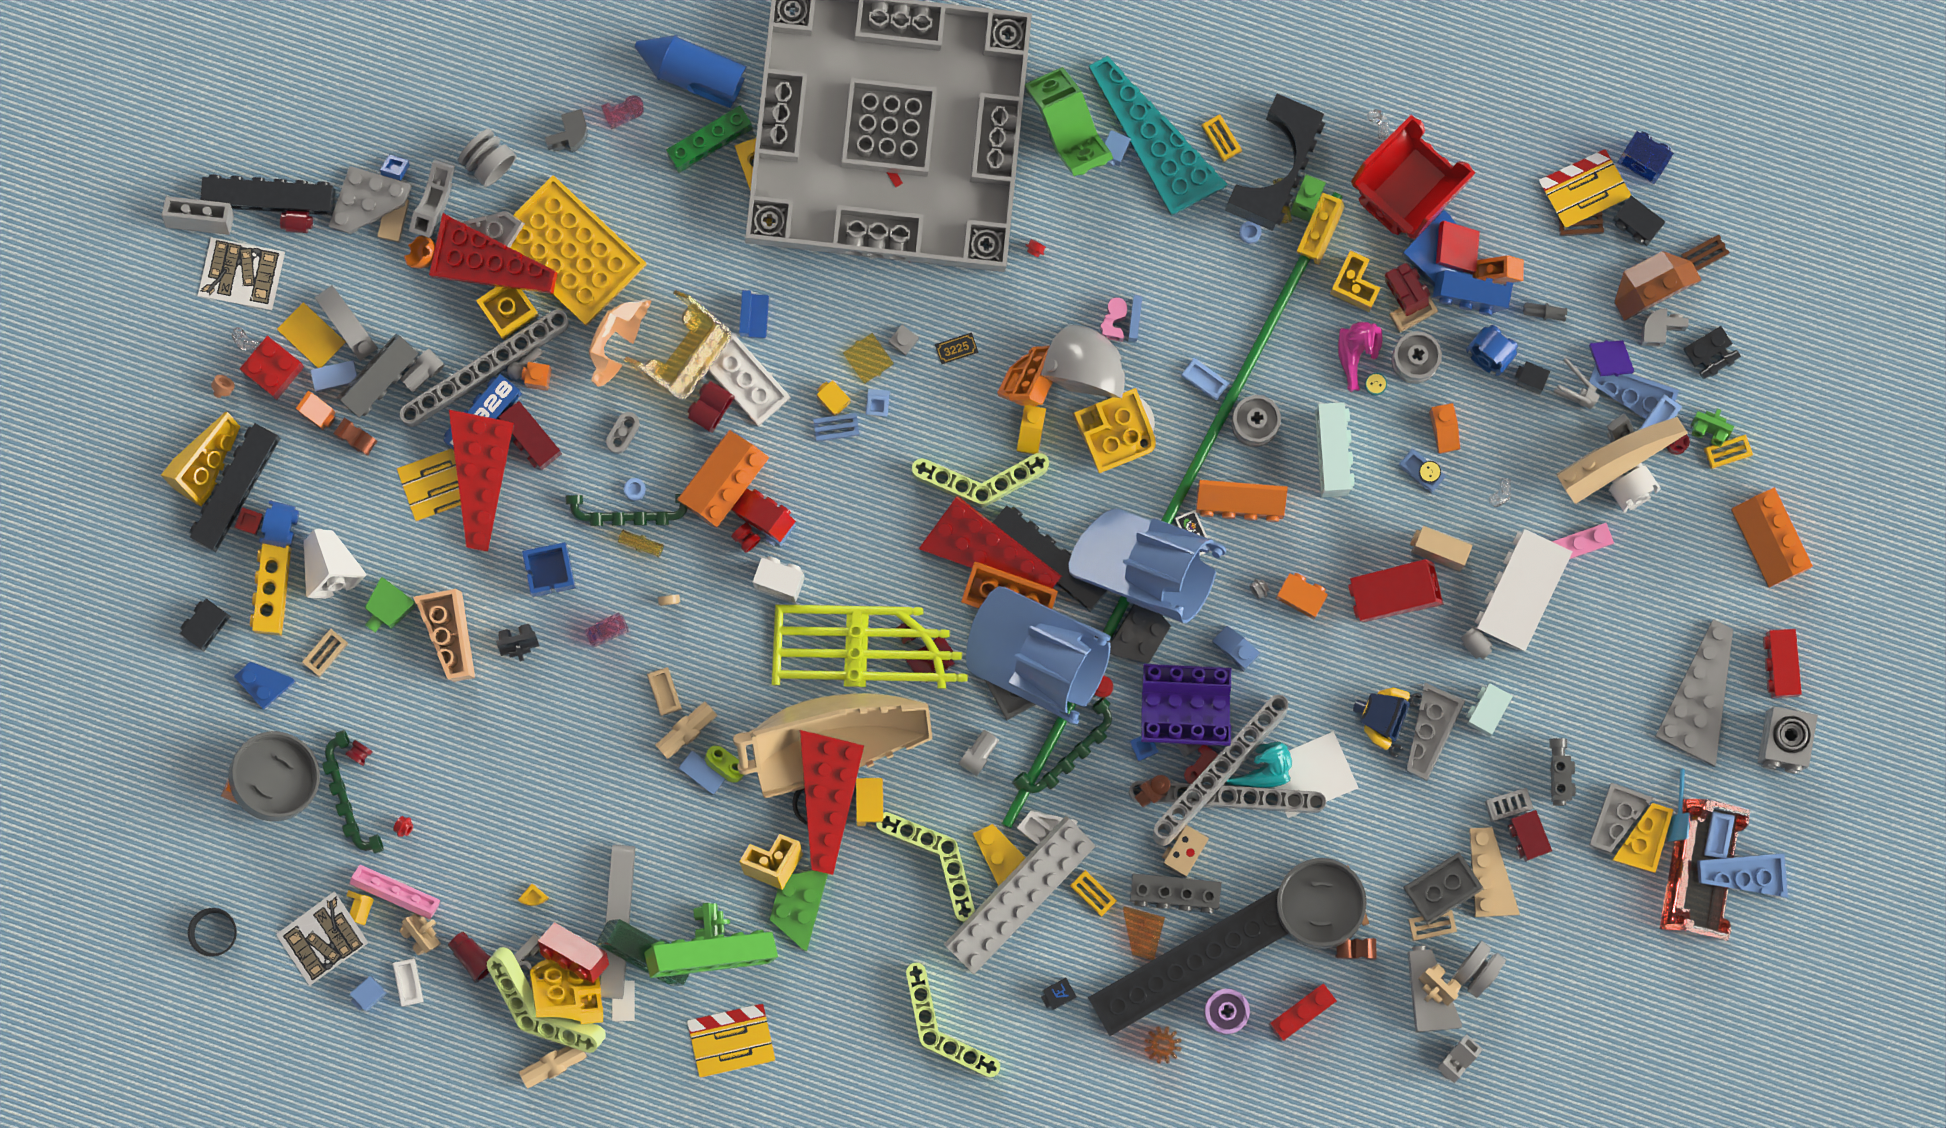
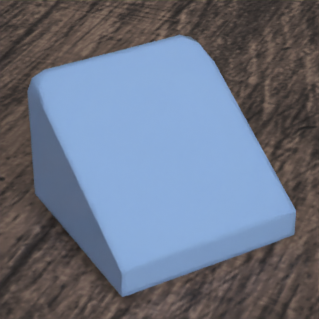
M868 389L866 415L887 417L890 391Z

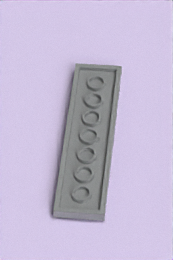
M1065 816L943 945L971 973L975 974L1096 845L1070 818Z

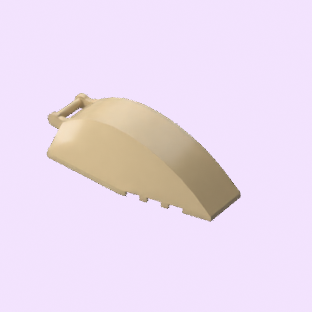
M842 694L815 698L787 707L769 717L750 732L736 734L733 737V742L737 746L738 772L743 775L757 772L763 797L769 798L804 789L799 730L864 745L859 768L865 765L870 768L874 766L873 761L884 756L890 759L894 757L893 752L904 747L909 750L931 740L932 731L927 703L883 694ZM752 744L754 759L748 761L746 745Z

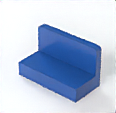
M742 290L740 337L766 338L769 308L768 295L752 294L751 290Z

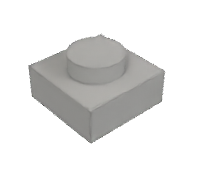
M901 325L888 342L906 356L917 343L919 337L904 325Z

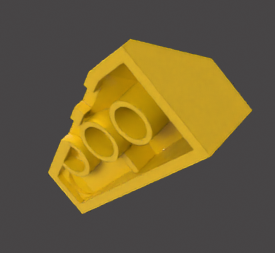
M224 412L170 462L161 476L174 490L202 507L217 484L215 481L219 471H222L225 466L223 461L227 452L232 449L241 426L228 412Z

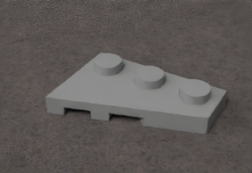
M1610 783L1589 846L1611 853L1653 797Z

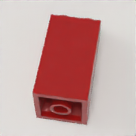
M1427 559L1350 578L1351 584H1348L1350 595L1355 598L1356 605L1353 606L1354 614L1362 622L1444 605L1434 562Z

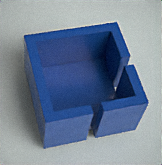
M565 542L522 551L532 597L552 594V589H555L556 592L576 589L568 546Z

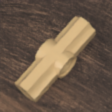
M703 702L689 716H684L672 727V730L655 746L669 759L685 744L688 745L697 738L701 730L718 715L706 702Z
M566 1046L559 1051L555 1050L543 1056L538 1062L519 1071V1074L525 1086L529 1089L548 1078L551 1079L567 1070L566 1068L587 1058V1055L584 1051Z

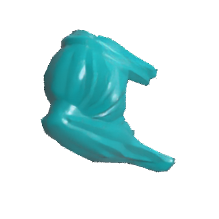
M1279 741L1260 744L1255 750L1256 753L1262 754L1257 755L1254 762L1256 764L1264 762L1262 767L1252 772L1249 771L1246 775L1231 776L1225 783L1251 788H1271L1288 783L1291 779L1289 769L1292 767V758L1287 745Z

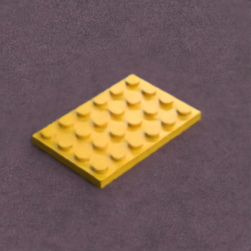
M554 175L513 215L525 224L510 248L558 273L552 295L585 326L647 265L640 256Z

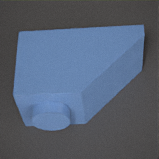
M1228 626L1212 641L1243 672L1260 655V652L1243 636Z

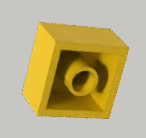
M496 286L476 300L478 306L502 340H505L539 316L525 293L520 289Z

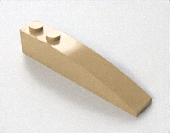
M1678 417L1653 424L1593 450L1558 472L1557 477L1576 504L1683 437L1688 432Z

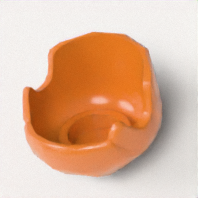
M422 235L418 236L408 245L411 251L408 255L404 256V259L411 268H428L432 264L436 245L431 238Z

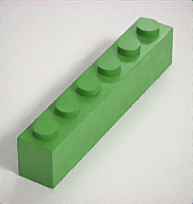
M756 930L747 935H744V932H738L730 937H724L723 934L713 936L711 939L697 937L688 942H685L684 939L672 941L671 944H665L664 941L653 943L651 948L644 952L650 978L770 964L778 958L773 933H764L763 930Z

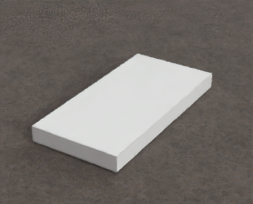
M734 333L700 361L725 390L735 395V402L758 427L791 399L788 393Z

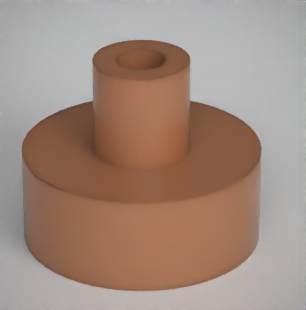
M216 375L211 383V387L214 390V396L221 398V396H229L235 388V384L227 376Z

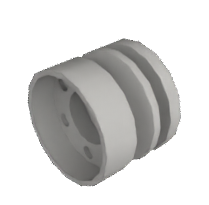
M486 129L474 137L458 158L459 163L462 166L466 165L468 171L477 169L474 177L484 187H488L500 179L516 159V154L506 144L498 147L501 140L498 136L494 137V132L491 129Z

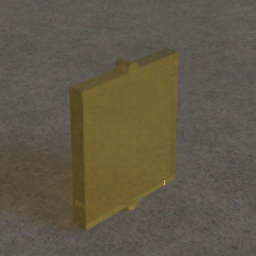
M873 333L861 341H856L855 345L843 352V355L864 384L876 376H881L883 371L894 365Z

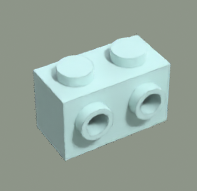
M1490 683L1486 688L1482 686L1476 697L1480 699L1476 707L1472 705L1466 715L1469 718L1467 725L1490 737L1513 696Z

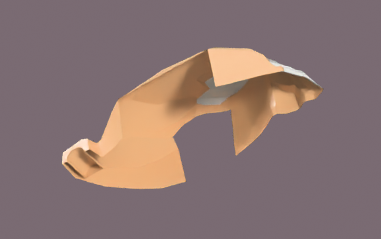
M642 299L620 304L608 311L603 317L589 348L590 358L596 367L591 381L597 387L606 384L622 367L621 364L604 355V346L607 340L617 332L634 344L641 320L646 315L651 300Z

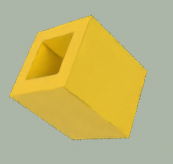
M833 380L830 383L826 381L817 389L819 392L816 394L817 399L833 416H837L851 403L850 398Z

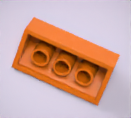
M729 430L677 500L708 525L718 527L769 457L753 444Z
M1199 480L1196 513H1200L1202 517H1213V514H1220L1222 518L1226 519L1244 516L1245 520L1255 521L1259 517L1266 518L1268 522H1279V519H1283L1285 515L1288 486Z
M1775 487L1731 509L1769 588L1813 567Z
M974 562L961 602L980 608L989 593L1000 586L1013 590L1053 609L1058 590Z

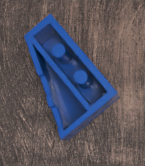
M1443 270L1437 273L1432 298L1438 299L1439 303L1444 305H1452L1453 303L1459 305L1460 309L1468 311L1475 309L1479 310L1481 315L1491 316L1493 313L1509 308L1513 283L1506 282V284L1500 285L1492 283L1493 279L1486 278V281L1473 278L1470 274Z

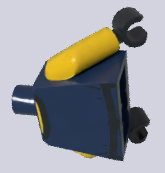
M1394 687L1380 690L1377 694L1371 693L1367 702L1356 700L1353 712L1362 715L1360 722L1364 725V732L1374 744L1384 750H1388L1392 757H1399L1393 753V749L1398 747L1403 750V747L1399 744L1391 743L1397 739L1409 705L1414 708L1420 706V704L1414 703L1413 697L1422 698L1419 693L1410 695L1409 692Z

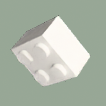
M768 556L767 559L761 558L753 585L755 589L796 603L805 579L804 573L796 565L788 564V566L780 563V560Z

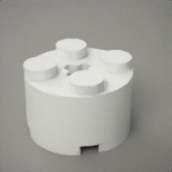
M1642 463L1630 469L1631 472L1624 476L1622 474L1613 480V484L1610 485L1609 491L1623 512H1627L1628 508L1631 511L1651 498L1649 494L1653 490L1655 493H1658L1661 489L1648 468L1643 466Z

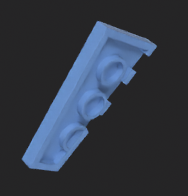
M1596 364L1589 379V382L1597 389L1645 420L1663 394L1676 401L1679 392L1675 388L1634 374H1621L1618 377L1615 375L1600 376Z
M1784 853L1697 861L1699 883L1788 898Z

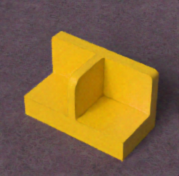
M882 778L856 779L857 826H866V822H883Z

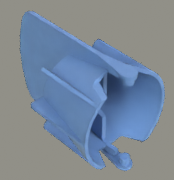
M1111 509L1097 518L1080 536L1069 561V573L1074 578L1127 597V601L1182 623H1187L1202 608L1216 576V571L1200 560V551L1205 553L1212 551V555L1215 558H1220L1221 555L1226 553V548L1219 543L1213 542L1212 539L1156 518L1150 521L1120 509Z
M999 586L989 593L972 623L966 651L967 669L972 674L1014 693L1070 723L1078 724L1079 712L1071 710L1070 714H1067V701L1084 707L1088 705L1105 673L1111 648L1110 643L1107 641L1111 637L1013 590Z

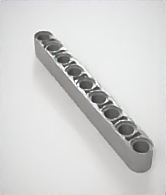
M561 310L551 311L405 404L400 410L401 420L409 427L419 425L505 370L509 364L527 356L537 346L541 347L566 331L569 326L566 314ZM556 317H562L564 322L560 326L553 325V320ZM539 328L545 330V335L541 338L534 336L535 331ZM518 341H526L527 346L524 349H517L516 344ZM501 352L509 354L508 359L505 361H499L497 357ZM482 364H489L490 369L486 373L479 372L480 366ZM463 376H471L472 380L469 384H461ZM446 387L453 388V393L448 397L443 396L442 391ZM427 399L435 401L432 408L424 407V402ZM408 411L416 412L413 420L405 419Z
M1279 694L1272 696L1234 737L1231 745L1223 749L1155 824L1153 839L1158 845L1165 846L1171 843L1284 719L1288 709V700L1285 696ZM1277 704L1282 706L1283 709L1278 711L1272 706ZM1265 720L1269 725L1262 726L1258 721ZM1249 735L1252 736L1255 740L1249 742L1246 741L1244 737ZM1237 751L1241 756L1233 757L1230 755V752ZM1224 767L1226 772L1219 773L1215 768ZM1204 782H1208L1212 785V787L1206 789L1202 787L1201 784ZM1195 798L1198 803L1190 804L1187 802V799ZM1181 814L1183 819L1176 820L1172 815ZM1165 829L1169 832V835L1161 836L1158 831Z
M1135 781L1130 786L1129 796L1134 802L1138 801L1133 794V788L1141 786L1146 781ZM1171 783L1167 796L1154 804L1173 805L1179 799L1177 791L1179 789L1187 790L1191 784ZM1201 784L1202 787H1204V788H1206V789H1209V788L1212 787V785H1203V784ZM1222 786L1203 807L1319 813L1326 806V798L1321 792ZM1225 791L1232 793L1233 801L1230 803L1224 802L1221 794ZM1252 793L1255 796V802L1247 804L1243 799L1244 794ZM1268 794H1273L1277 797L1276 805L1271 806L1267 804L1265 798ZM1294 795L1298 797L1299 805L1297 807L1289 805V796ZM1318 797L1321 800V807L1313 808L1310 805V799ZM1195 798L1187 799V802L1190 804L1198 803Z

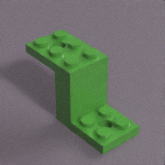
M1063 67L1025 84L1026 92L1040 110L1055 152L1073 176L1083 175L1088 170L1096 166H1103L1113 159L1111 151L1097 134L1081 89Z

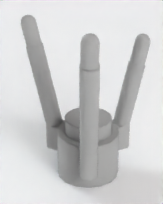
M1564 358V362L1588 388L1585 389L1583 387L1577 394L1566 387L1558 385L1557 388L1560 390L1555 389L1554 393L1572 400L1583 407L1592 409L1600 396L1595 393L1597 388L1567 358Z

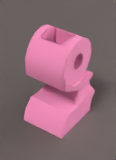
M1113 298L1109 301L1108 315H1105L1100 330L1102 335L1108 339L1123 342V331L1121 328L1113 327V324L1125 320L1127 304L1121 298Z

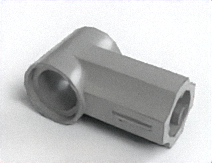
M427 349L418 357L416 364L400 380L414 393L427 379L437 375L445 364L430 349Z
M983 730L972 748L966 751L959 765L977 777L987 763V758L998 744L999 739L990 732Z

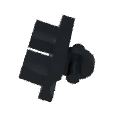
M530 624L518 627L520 635L512 636L511 631L508 629L498 632L499 640L496 643L501 656L508 654L510 658L518 656L521 662L524 661L523 654L531 653V648L539 647L536 633L532 630Z

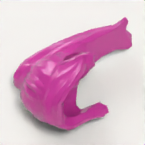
M1357 322L1352 324L1349 329H1340L1338 356L1347 376V389L1350 392H1353V390L1360 391L1357 376L1360 355L1365 350L1366 354H1371L1372 359H1377L1382 347V329L1375 323Z

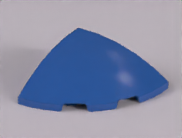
M1445 210L1402 254V257L1418 270L1417 272L1433 287L1435 286L1438 272L1449 270L1464 273L1460 270L1436 264L1439 224L1442 221L1456 224Z

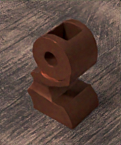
M345 417L333 433L335 437L342 441L345 439L351 447L369 456L370 451L378 442L361 428L355 427Z
M1376 938L1348 940L1337 946L1335 958L1359 959L1360 957H1365L1369 960H1376Z

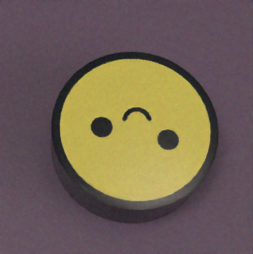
M1426 461L1419 468L1420 479L1428 484L1436 482L1441 475V468L1434 461Z

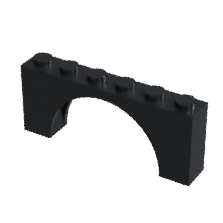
M1277 93L1266 120L1276 125L1288 138L1294 155L1293 168L1284 179L1268 187L1249 188L1236 184L1225 211L1271 231L1274 230L1276 224L1280 225L1285 215L1282 212L1283 207H1288L1293 197L1290 194L1291 189H1296L1300 182L1299 171L1300 169L1304 171L1308 164L1309 158H1306L1308 151L1313 152L1317 140L1314 139L1316 133L1321 134L1325 122L1322 121L1324 113Z

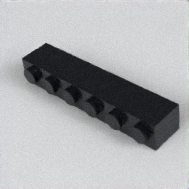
M211 174L209 177H202L200 200L230 203L231 208L237 210L287 212V210L332 216L334 212L335 189L329 182L319 181L317 184H308V181L296 180L295 183H288L285 179H274L273 182L265 181L264 178L253 177L252 180H243V177L230 176V179H225L220 175Z
M254 423L253 427L249 426L244 434L245 441L242 446L239 445L234 451L233 462L225 467L221 483H217L212 490V499L209 503L206 502L200 512L202 514L200 520L194 522L190 529V538L215 553L281 439L277 434Z
M1006 505L992 523L1060 574L1062 577L1057 582V585L1091 612L1108 590L1070 575L1069 561L1072 554L1064 548L1060 550L1056 547V541L1049 535L1043 536L1038 532L1040 528L1031 520L1026 522L1021 517L1023 514L1014 506L1010 508Z

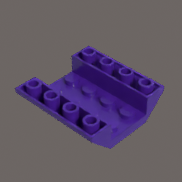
M1143 664L1141 742L1230 746L1232 668Z

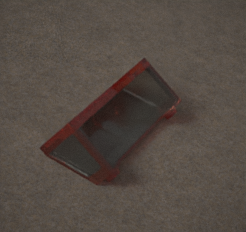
M1683 799L1682 814L1690 813L1689 838L1674 841L1660 929L1712 940L1729 941L1732 928L1730 921L1724 918L1729 888L1699 883L1697 861L1721 859L1704 855L1713 811L1735 816L1727 858H1732L1735 854L1738 832L1743 831L1749 825L1750 810L1709 799Z

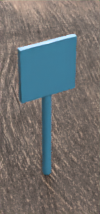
M1684 768L1680 770L1678 815L1671 817L1667 842L1689 838L1690 813L1682 814Z

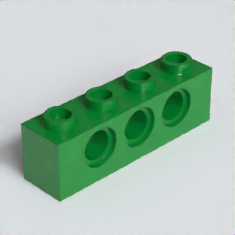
M740 105L666 149L667 155L677 172L681 173L753 130L752 123Z

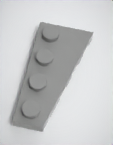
M1427 683L1424 684L1407 772L1426 781L1428 780L1465 704L1464 700Z

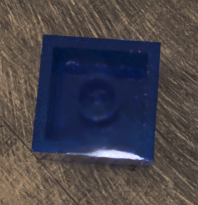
M1636 131L1617 163L1655 184L1674 153L1666 144H1658L1653 141L1648 133Z

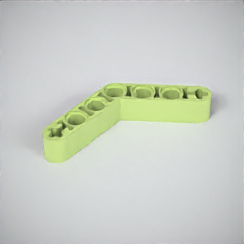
M1036 453L983 483H979L923 458L917 459L913 463L912 474L916 480L954 497L958 496L962 500L982 508L1044 475L1049 468V460L1045 454ZM1036 460H1038L1039 462H1044L1042 469H1040V467L1037 466L1032 469L1033 474L1030 475L1029 468L1035 466ZM923 465L929 473H932V469H934L932 479H929V473L922 472V474H918L917 467L921 468ZM1017 470H1022L1026 473V477L1018 480L1014 477V473ZM945 474L948 480L941 484L936 481V476ZM997 481H1004L1007 484V488L1002 491L998 490L995 487V483ZM963 482L967 484L968 489L965 492H959L956 490V485ZM979 491H984L988 494V498L985 501H979L976 498V494Z
M884 812L883 820L890 818L891 824L896 825V821L900 823L897 826V833H893V827L887 826L885 829L882 828L881 822H876L877 828L881 833L940 857L957 920L964 923L975 912L956 841L924 826ZM903 826H910L913 829L912 835L909 837L902 836L900 833ZM924 834H930L934 839L933 843L924 845L921 842V837ZM945 842H950L953 844L954 850L946 854L941 850V846ZM955 863L959 866L960 871L958 874L950 875L947 872V867L950 864ZM956 885H962L966 891L963 896L958 897L953 894V888ZM968 898L969 902L964 903L966 909H970L971 912L968 913L967 918H964L963 915L958 914V912H961V904L956 905L955 901H963Z
M500 947L489 958L487 968L513 1018L522 1031L588 1053L594 1052L605 1038V1031L599 1025L593 1023L581 1024L580 1021L562 1017H536L532 989L511 950Z
M920 963L910 964L906 970L921 1045L985 1077H995L1000 1071V1063L996 1058L938 1031L926 969ZM914 967H917L919 971H923L919 975L920 983L925 981L926 985L922 984L912 987V983L916 984L915 977L910 976ZM924 989L927 992V998L923 1001L916 1000L914 997L915 991ZM922 1011H929L932 1018L928 1023H923L919 1020V1014ZM926 1033H933L936 1036L934 1044L927 1045L924 1043L923 1037ZM947 1042H953L957 1049L955 1053L949 1055L944 1052V1045ZM974 1052L977 1057L975 1063L967 1064L963 1058L965 1053ZM980 1056L985 1057L982 1061L989 1064L993 1061L994 1067L997 1068L996 1071H991L989 1074L986 1072L987 1068L982 1065L980 1069L975 1068L980 1061Z

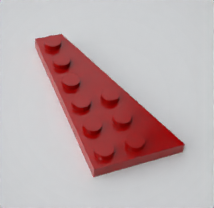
M444 213L442 214L429 276L432 278L534 292L554 293L558 274L556 271L476 231L466 224Z
M449 409L466 547L488 552L514 422Z
M958 496L953 500L918 548L919 550L973 568L974 562H978L1052 589L1062 577Z
M799 730L811 870L833 875L864 745Z

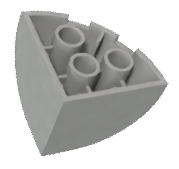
M1069 325L1063 328L1055 336L1048 349L1041 375L1071 392L1121 399L1123 396L1125 372L1122 371L1120 362L1122 358L1116 346L1106 336L1091 328L1080 325Z

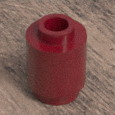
M287 210V212L281 213V230L293 233H308V230L313 227V216H309V212Z

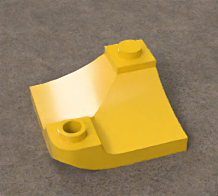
M1136 388L1124 392L1122 399L1111 397L1072 413L1098 473L1149 454L1155 448L1156 439ZM1142 439L1147 441L1145 448L1140 445Z
M551 959L543 960L531 968L530 984L533 992L536 1017L569 1018L580 1021L581 1024L603 1022L599 977L594 983L586 979L582 980L574 972L561 968L557 962Z

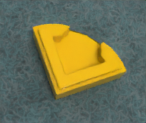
M531 884L518 901L528 906H536L546 902L549 897L534 884Z

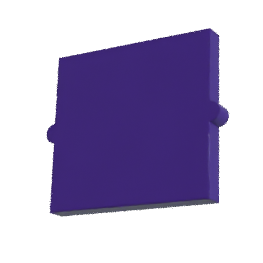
M1605 340L1604 342L1589 344L1600 376L1615 375L1618 377L1621 374L1634 373V368L1623 340L1610 342Z

